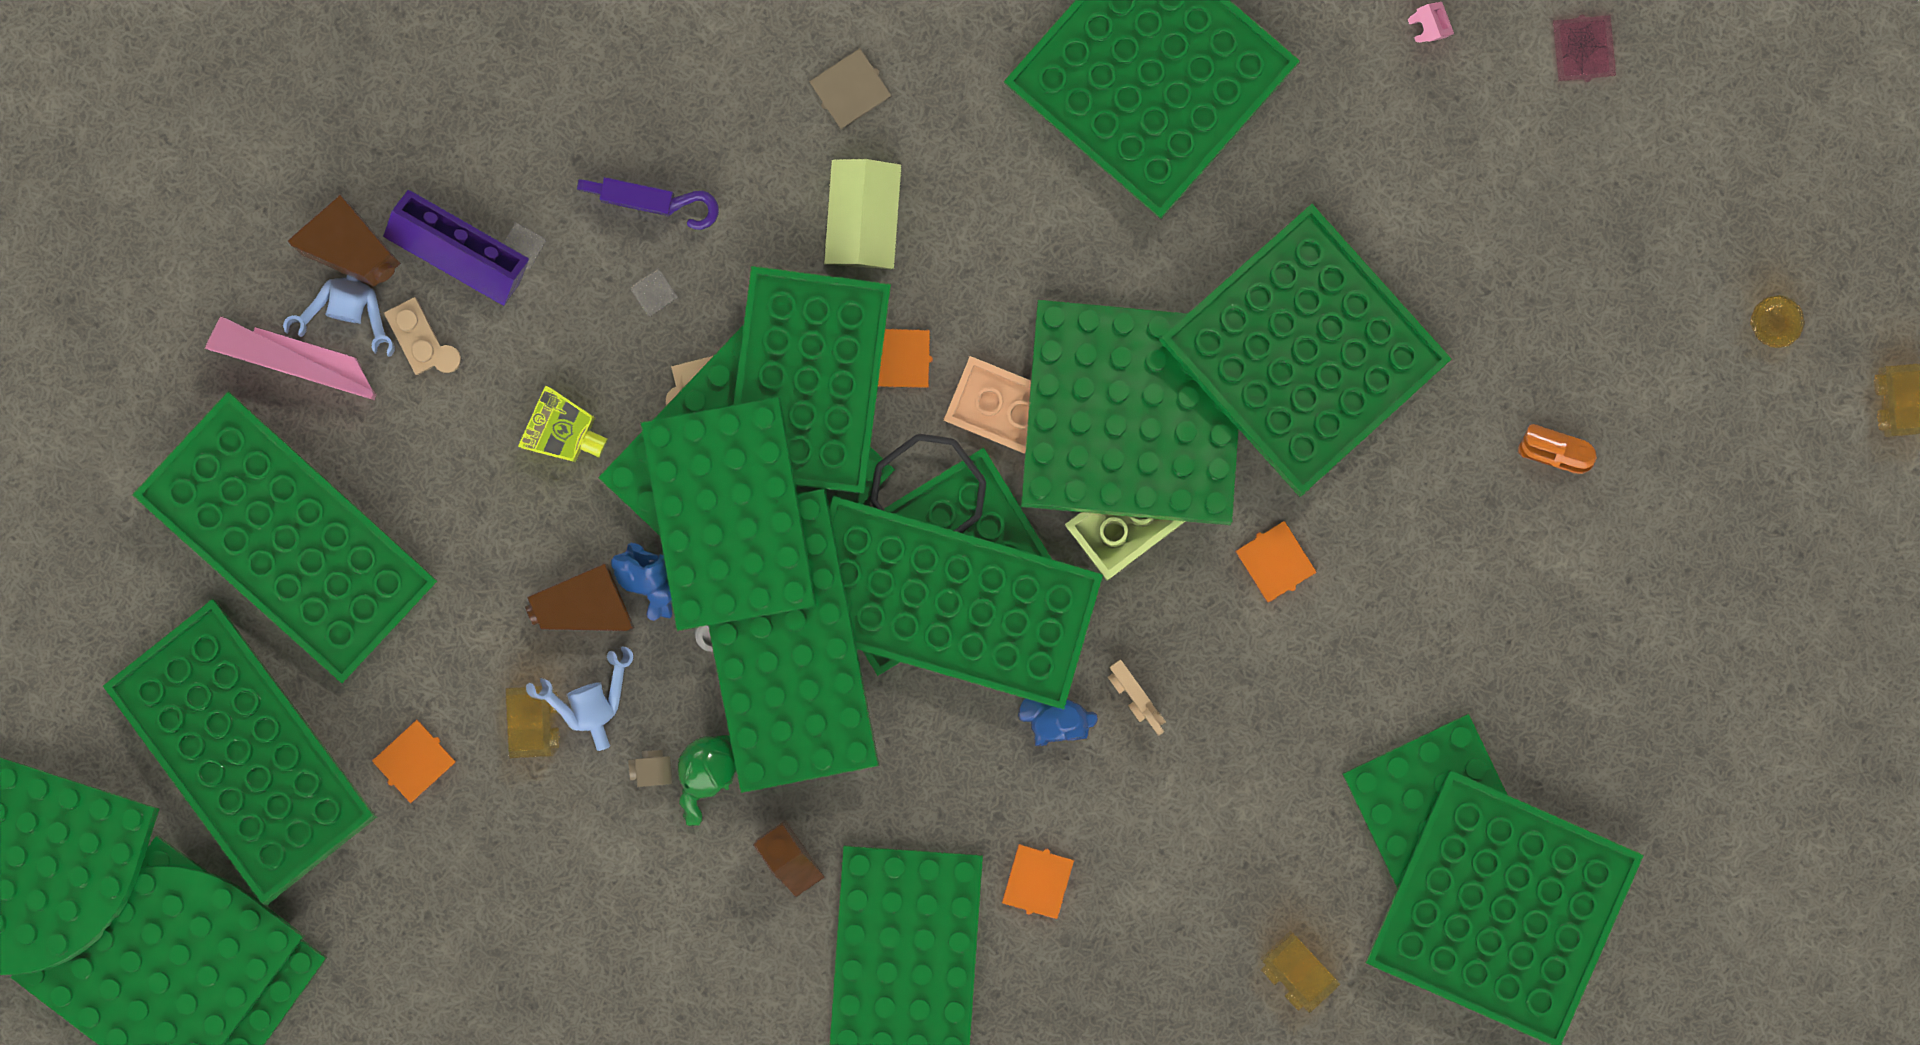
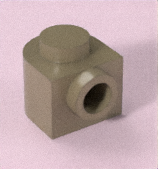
M663 750L642 751V759L628 760L630 781L637 780V787L673 784L670 756L663 757Z

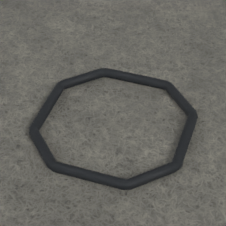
M917 434L876 465L871 503L874 508L884 510L878 502L882 468L918 441L952 445L980 482L975 515L954 531L963 533L980 520L983 511L986 480L955 439Z

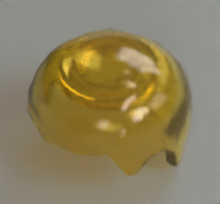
M1784 295L1767 296L1755 306L1751 314L1750 325L1761 343L1773 348L1790 346L1801 337L1805 326V319L1800 305L1794 299Z

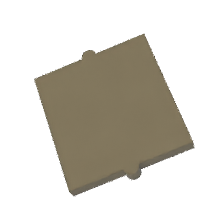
M860 48L809 81L823 102L822 108L829 111L841 130L892 97L878 76L879 70L872 67Z

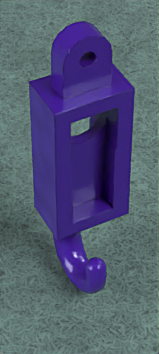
M605 177L603 184L579 179L576 190L600 195L599 200L603 203L669 217L685 205L702 201L708 207V214L701 221L694 219L687 221L688 227L694 230L710 227L715 223L719 215V206L716 199L706 191H693L674 197L675 194L671 191Z

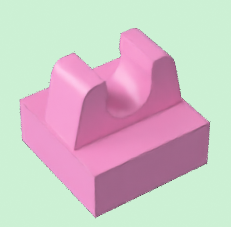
M1442 2L1422 6L1417 9L1415 14L1408 18L1409 24L1421 22L1424 32L1414 37L1418 43L1440 40L1454 34Z

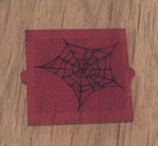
M1581 14L1575 19L1553 20L1558 82L1582 79L1584 82H1589L1592 78L1616 76L1610 15L1585 17Z

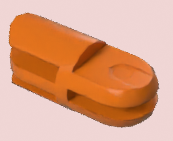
M1535 424L1529 425L1518 447V453L1524 458L1578 474L1590 471L1597 459L1596 450L1589 442Z

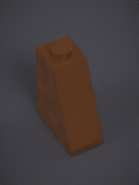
M341 195L288 240L289 244L301 255L374 287L378 283L388 280L394 274L395 268L401 264L351 204Z
M607 564L600 565L527 597L530 604L525 606L529 619L533 626L539 623L541 629L629 631L635 628Z
M786 819L753 843L773 874L795 897L825 877Z

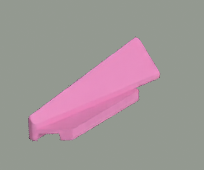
M223 317L219 318L205 347L208 350L375 400L376 397L357 358L256 327L254 331H251Z

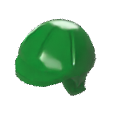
M728 735L697 738L688 744L680 754L678 776L684 789L682 790L679 804L685 811L683 818L688 826L700 825L702 822V811L697 804L700 798L713 797L723 787L729 790V785L733 782L736 766L730 736Z

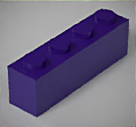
M409 189L392 210L383 235L387 240L503 306L520 285L529 262V258Z

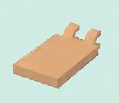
M970 356L944 421L1025 454L1031 380Z

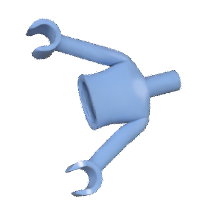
M349 275L346 278L329 279L323 285L314 301L299 317L295 315L289 316L283 323V328L287 334L292 323H300L299 337L304 336L307 331L306 324L329 299L325 313L326 316L361 324L362 312L367 303L368 315L375 336L372 342L373 352L377 353L378 345L382 342L389 343L388 357L393 355L395 351L393 342L389 337L385 336L374 290Z
M621 646L623 658L619 662L617 655L613 651L608 652L607 659L610 664L614 665L608 701L605 699L602 685L599 682L585 685L567 693L571 709L552 692V685L546 679L540 678L542 691L537 694L532 683L526 685V692L533 698L545 699L557 710L572 730L591 731L597 751L610 747L603 725L612 719L618 710L624 669L632 663L633 653L629 648Z

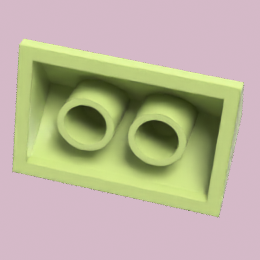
M869 159L832 160L824 264L894 269L901 178L900 164Z
M1081 512L1067 522L1065 526L1088 558L1108 581L1186 521Z

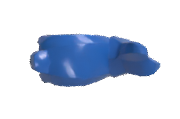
M628 544L626 552L614 556L610 561L617 582L626 591L646 595L650 601L646 613L648 619L654 621L660 617L671 618L672 599L664 555L646 552L639 544Z
M1025 698L1018 712V717L1021 721L1031 722V729L1035 734V746H1045L1049 742L1086 739L1089 728L1093 727L1098 721L1096 713L1087 712L1080 704L1069 699L1066 701L1065 708L1060 709Z

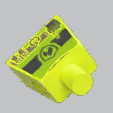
M545 386L518 447L576 462L581 450L600 458L608 439L590 431L595 421L594 416L554 389Z

